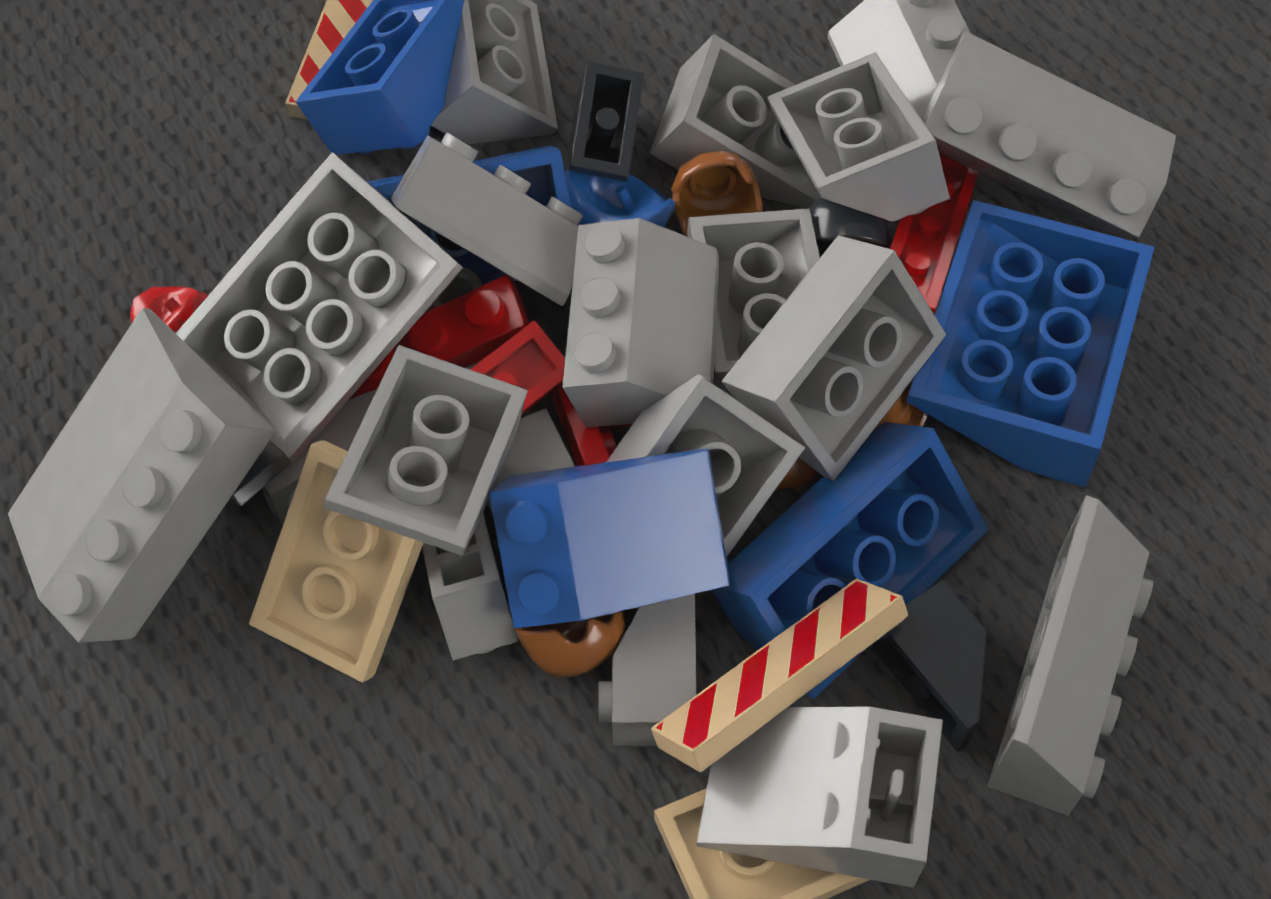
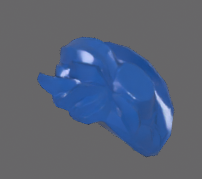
M569 169L565 171L571 208L583 215L579 222L580 225L641 218L664 227L675 210V201L670 198L667 200L657 189L630 174L627 182L569 171Z

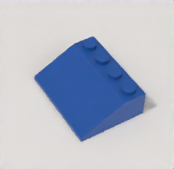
M973 200L935 313V317L946 333V336L914 376L907 402L1022 470L1086 488L1101 450L1154 246Z

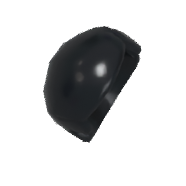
M823 198L817 200L808 208L811 213L820 257L838 235L890 249V235L886 219Z

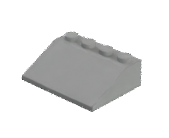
M332 152L176 334L276 430L270 440L287 455L292 462L289 465L292 466L463 267L378 190Z
M142 308L8 512L38 599L78 643L126 640L136 636L276 432L257 411L151 309Z

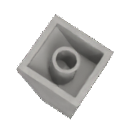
M698 374L642 411L607 462L709 448L726 556H728L805 447Z

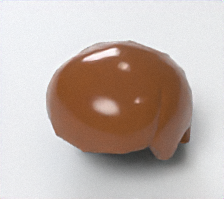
M716 151L699 154L680 166L671 188L673 193L672 200L675 201L674 211L685 236H687L689 217L763 211L760 186L755 173L746 160L740 159L734 153Z
M619 611L580 621L514 628V631L530 659L544 672L557 678L576 677L594 670L614 654L624 637L625 613L624 611Z

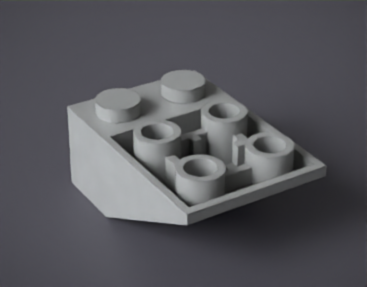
M870 706L787 707L711 765L697 846L914 888L927 862L943 720Z

